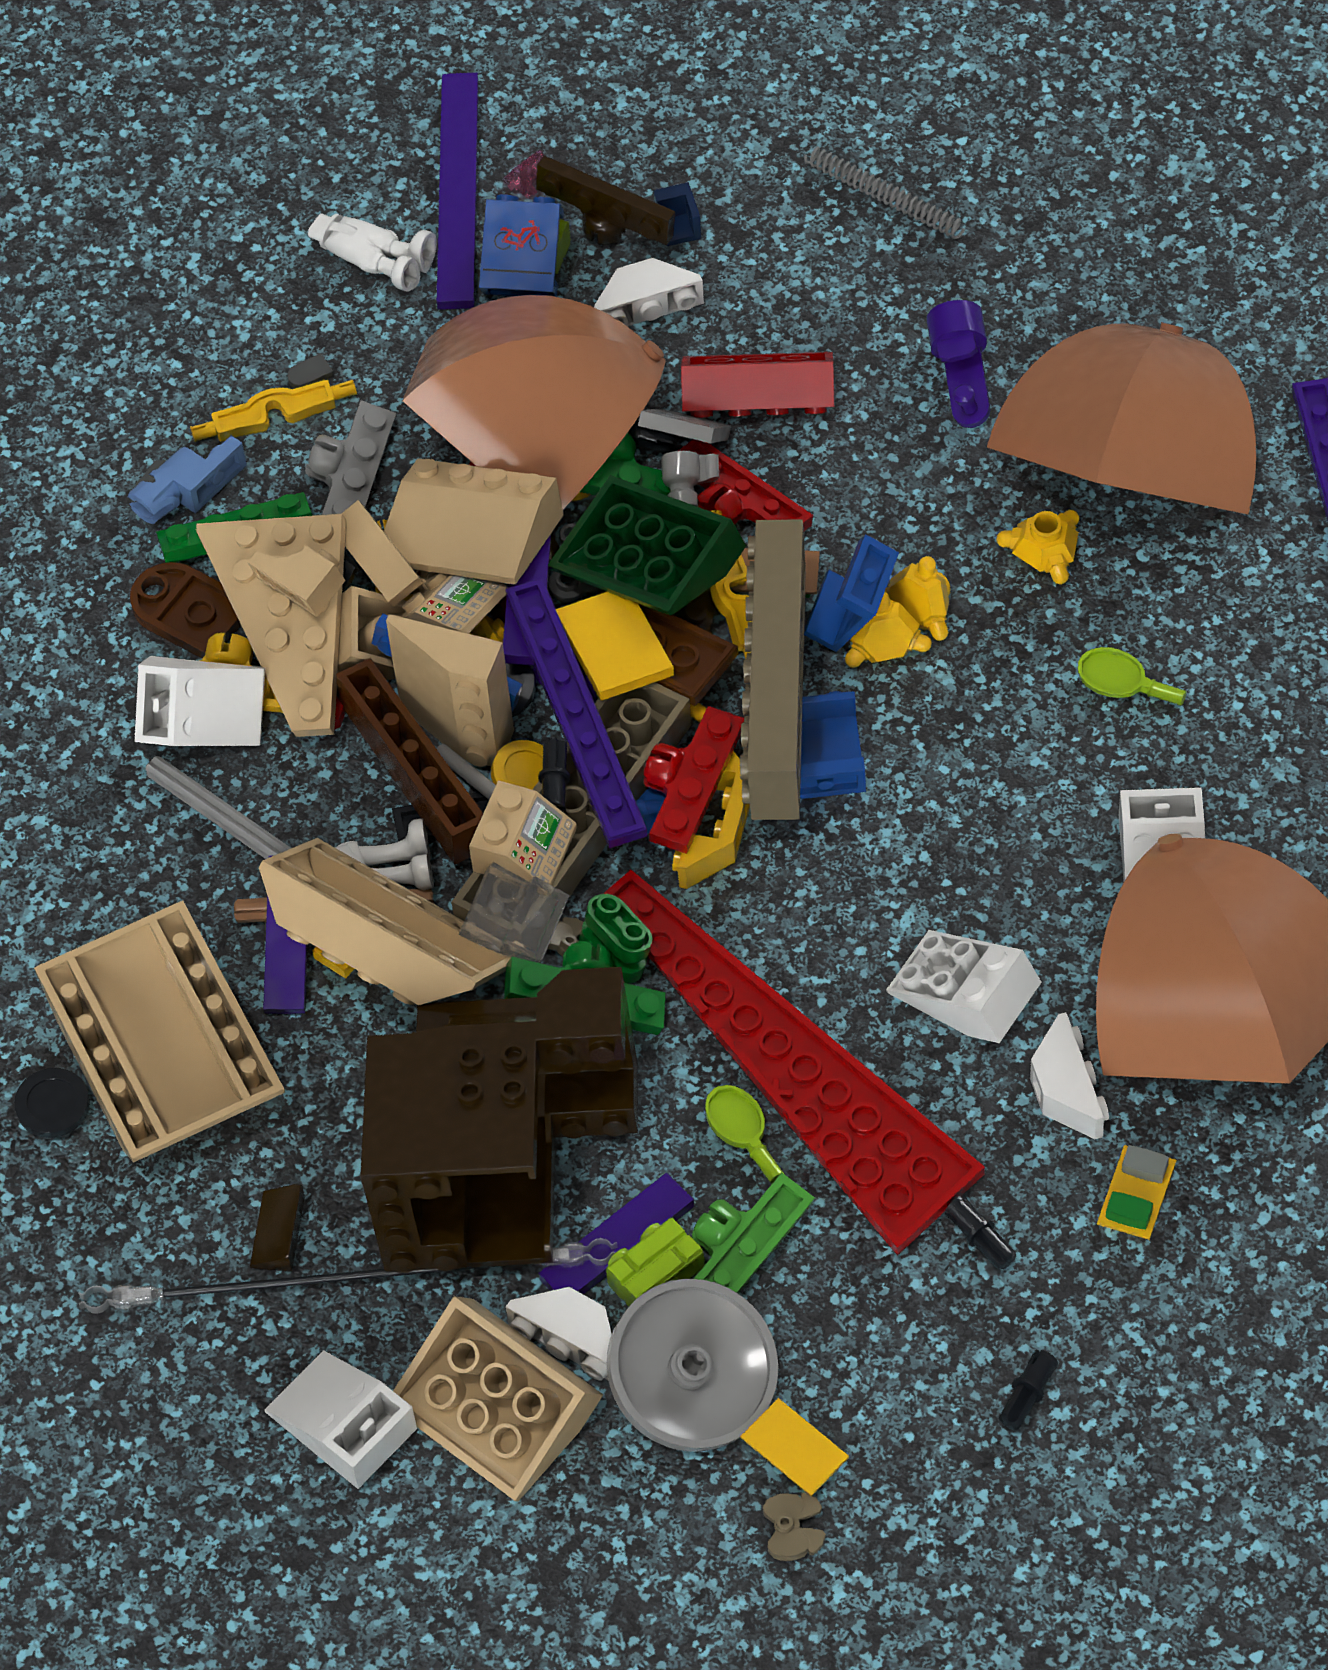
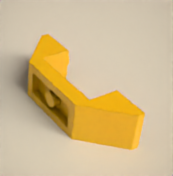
M734 751L716 789L724 791L722 810L726 811L724 819H717L715 823L713 838L695 835L687 854L675 850L672 870L678 872L679 888L688 889L736 861L750 804H743L740 758Z

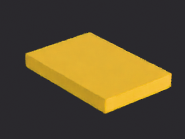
M605 592L556 609L572 650L600 701L674 676V667L638 603L610 592Z

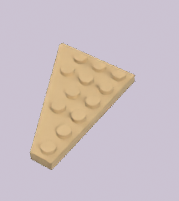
M343 514L197 524V534L260 666L265 668V676L292 732L296 737L334 735L337 694L336 674L338 673L343 584L316 617L258 579L247 562L257 550L266 555L282 557L296 554L306 545L317 553L323 549L334 556L340 563L337 568L343 576L346 535L345 517Z

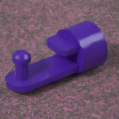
M947 301L932 308L926 317L931 352L945 364L951 409L955 421L962 427L974 428L987 420L991 410L982 351L987 346L983 313L981 307L972 301Z

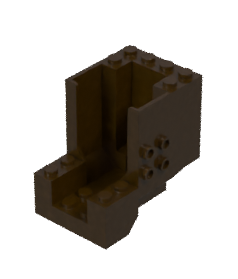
M621 967L562 970L537 993V997L417 1005L416 1032L367 1036L360 1177L385 1272L409 1273L413 1270L429 1269L450 1271L455 1268L553 1263L555 1138L567 1137L576 1139L582 1136H621L623 1134L638 1133V1061Z

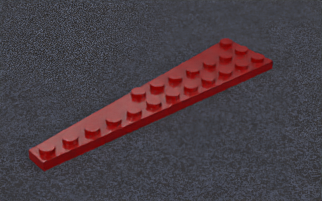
M633 870L628 871L603 893L620 898L650 930L653 939L648 957L897 1256L940 1217L953 1200L962 1196L985 1175V1166Z

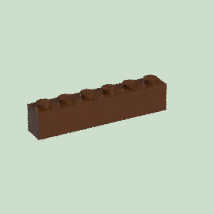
M371 658L337 673L338 699L342 703L344 711L421 819H424L426 826L451 861L456 865L470 858L469 845L483 812Z

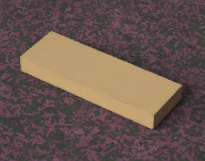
M359 500L341 513L346 519L345 547L392 607L396 606L423 584V581Z

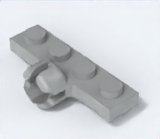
M361 400L349 435L345 440H338L324 434L319 435L315 439L314 446L309 454L308 464L306 463L305 473L309 477L325 482L329 486V494L321 515L341 514L357 500L364 507L366 506L396 416L395 412Z

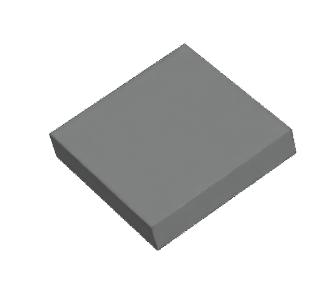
M661 408L642 410L638 426L707 443L727 441L731 425Z

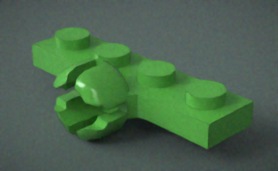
M781 1173L753 1208L747 1212L738 1211L724 1199H718L708 1207L710 1211L700 1216L692 1233L694 1241L705 1248L711 1257L694 1279L715 1282L739 1294L813 1204L815 1197Z

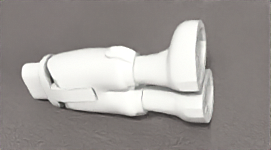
M319 214L308 230V237L319 241L320 247L329 250L365 272L386 274L391 278L393 285L403 291H410L416 288L420 282V272L427 273L430 269L437 247L436 235L428 230L417 232L411 242L406 243L399 241L398 236L391 230L378 227L363 220L346 216L342 217L339 214H334L331 217ZM386 256H388V257H395V258H397V259H396V261H395V260H392V259L387 258Z

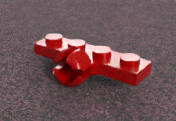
M693 439L678 450L691 451L699 455L717 454L719 456L720 478L714 482L700 484L705 490L698 495L699 508L708 511L715 510V512L720 510L722 516L730 518L734 524L743 519L751 520L756 523V520L803 519L804 531L812 526L813 514L709 443Z
M707 706L695 735L686 748H677L665 743H658L653 747L651 753L656 755L649 756L646 761L644 784L648 788L663 792L666 798L649 832L650 842L685 854L688 853L741 736V724L744 723L743 717Z

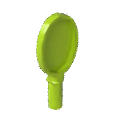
M1109 647L1094 648L1085 652L1078 662L1080 680L1086 687L1100 695L1125 698L1141 692L1147 694L1148 697L1153 696L1180 706L1185 701L1187 691L1145 677V670L1142 664L1135 657L1122 650Z
M723 1085L714 1088L708 1094L705 1102V1115L711 1129L725 1143L737 1148H746L750 1158L754 1159L772 1184L783 1171L768 1152L767 1146L761 1142L765 1130V1118L759 1104L749 1093L736 1086Z

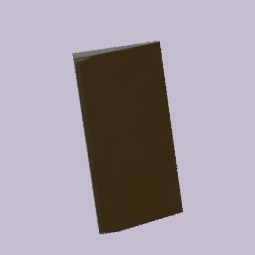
M293 1184L263 1191L250 1268L292 1272L305 1200L302 1185Z

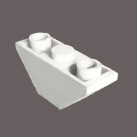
M650 258L617 268L594 308L611 315L626 326L644 321H652L660 316L680 310H689L694 306L704 304L702 278L697 273L655 258Z
M1066 1012L1058 1014L1031 1059L1030 1080L1043 1115L1093 1139L1102 1138L1104 1121L1109 1120L1106 1101L1103 1096L1097 1097L1093 1085H1096V1076L1091 1061L1084 1062L1080 1050L1084 1049V1044L1079 1027L1071 1026Z
M570 1287L509 1301L506 1305L508 1325L527 1339H534L545 1345L547 1351L554 1357L563 1361L570 1359L581 1365L584 1372L590 1377L599 1381L603 1379L608 1380L607 1351L612 1332L605 1306Z

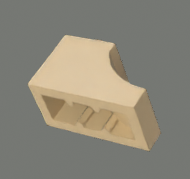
M306 545L300 552L282 557L266 555L257 550L247 562L258 579L316 617L346 581L337 568L340 563L334 556L323 549L317 553Z

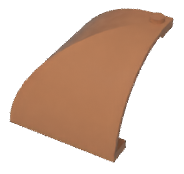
M512 296L475 306L457 315L427 339L402 401L477 467L556 478L562 510H564L599 470L633 426L661 379L666 359L663 358L664 353L654 342L650 340L644 341L624 323L590 305L554 296Z
M1161 322L1160 329L1136 324L1096 326L1081 331L1055 345L1034 362L1012 389L998 414L987 448L1095 483L1247 515L1249 514L1256 472L1255 427L1250 402L1237 371L1229 360L1210 344L1182 335L1183 327Z
M1168 834L1160 837L1158 842L1135 864L1125 879L1113 905L1104 935L1096 991L1097 1040L1102 1074L1105 1076L1290 1084L1328 1042V898L1295 870L1258 850L1218 839L1182 838L1180 834Z

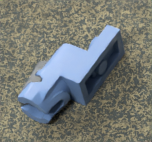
M231 435L221 445L215 446L206 459L191 449L182 447L167 460H155L128 493L132 510L141 519L150 524H155L163 516L176 509L180 503L193 513H197L247 466L242 442Z

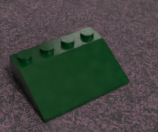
M610 475L547 566L552 571L671 616L723 579L747 545L730 518Z

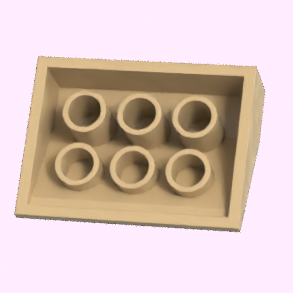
M418 458L401 480L384 533L412 569L516 585L563 517L557 479L538 474L518 473L502 469H490L469 466L468 464H455Z
M388 614L386 624L398 695L418 724L441 743L449 746L463 759L475 766L491 767L497 752L510 742L514 732L503 643Z
M457 1296L452 1298L393 1390V1392L413 1407L417 1428L514 1501H519L581 1431L603 1397L601 1392L476 1300Z

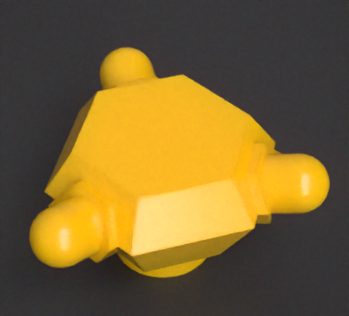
M1067 510L1058 515L1050 511H1042L1017 524V528L999 532L996 541L1003 548L1013 549L1012 554L1038 571L1050 572L1055 583L1064 584L1069 579L1067 567L1070 566L1069 563L1074 561L1079 534L1075 529L1079 522V515L1074 510Z
M925 556L920 559L919 563H911L893 576L885 592L888 593L890 600L899 602L920 624L919 629L924 631L927 629L935 640L942 641L948 636L945 620H947L946 615L949 606L950 584L948 579L936 569V561L930 556Z
M884 592L876 615L850 639L853 644L851 645L852 648L845 655V663L849 667L855 668L864 660L875 663L904 657L908 651L912 652L913 649L919 652H927L931 648L932 642L928 636L920 633V624L899 602L890 600L888 593Z

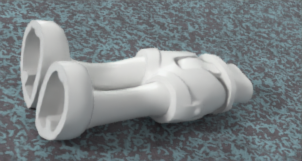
M423 818L412 820L408 826L406 838L392 844L358 846L357 841H348L335 847L366 866L411 861L402 866L372 869L398 884L414 885L420 890L433 889L434 887L430 863V848Z

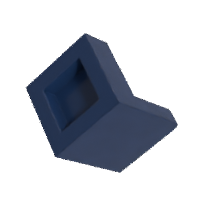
M689 182L653 190L655 203L675 211L674 236L666 246L701 239L700 214Z

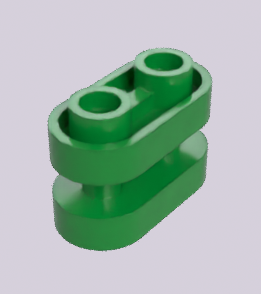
M599 894L592 897L587 905L585 921L582 925L579 941L592 942V957H596L597 944H603L612 955V967L622 968L624 983L628 984L638 981L643 976L647 956L653 938L650 930L620 898L610 894Z

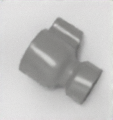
M674 451L666 453L661 457L662 480L665 486L670 488V493L667 496L698 507V495L693 490L694 486L714 482L720 478L719 456L717 454L699 455L691 451Z

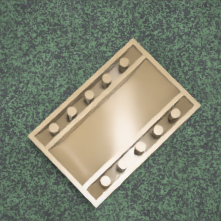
M319 838L262 860L259 866L276 924L287 930L286 934L291 939L302 944L311 943L323 950L322 955L331 962L341 965L346 963L358 970L357 975L364 981L374 985L381 983L393 990V996L403 1003L421 1005L473 990L505 972L507 962L511 957L523 959L525 956Z
M183 900L34 967L68 1045L122 1150L133 1163L285 1093L282 1083Z

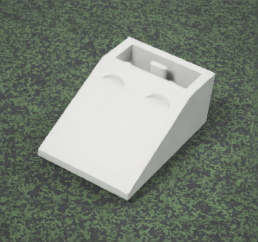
M149 656L138 665L135 742L168 746H260L265 668Z
M1202 788L1120 790L1119 829L1123 882L1135 864L1158 842L1160 837L1168 834H1180L1182 838H1205Z
M928 930L886 990L888 994L967 1036L1000 1043L1042 982L1026 954L1021 949Z
M324 1350L265 1409V1413L357 1489L417 1430L411 1405L378 1379Z

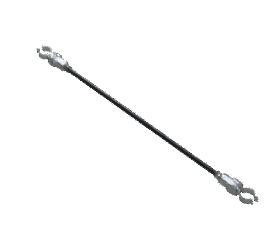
M599 1238L593 1240L589 1246H583V1243L579 1242L565 1243L560 1247H553V1263L534 1265L571 1268L584 1265L586 1260H590L595 1265L608 1264L610 1258L616 1252H611L607 1258L598 1260L591 1257L590 1254L584 1255L583 1251L589 1252L597 1244L608 1245L614 1250L617 1248V1242L611 1244L608 1240ZM498 1266L455 1268V1269L450 1270V1271L466 1270V1269H476V1268H487V1267H498ZM384 1269L173 1289L156 1288L151 1285L135 1287L131 1284H122L112 1287L111 1291H107L102 1286H92L84 1294L79 1293L82 1300H87L91 1294L96 1292L104 1293L108 1298L112 1297V1299H107L98 1307H91L83 1301L79 1303L80 1310L86 1308L89 1312L98 1314L104 1312L109 1306H114V1309L121 1311L132 1310L136 1306L150 1305L158 1300H165L167 1297L444 1271L429 1269L398 1273L395 1271L385 1272Z

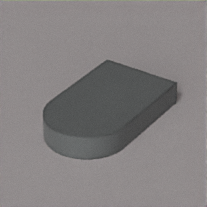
M321 353L294 365L287 374L289 384L293 388L323 381L334 375L332 368Z

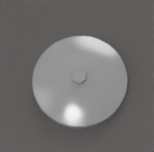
M680 1279L662 1283L651 1288L626 1309L618 1320L609 1341L607 1375L618 1407L639 1432L658 1444L672 1449L690 1452L707 1451L726 1446L739 1439L768 1409L778 1380V1355L774 1339L766 1322L754 1306L745 1298L715 1282L700 1279Z

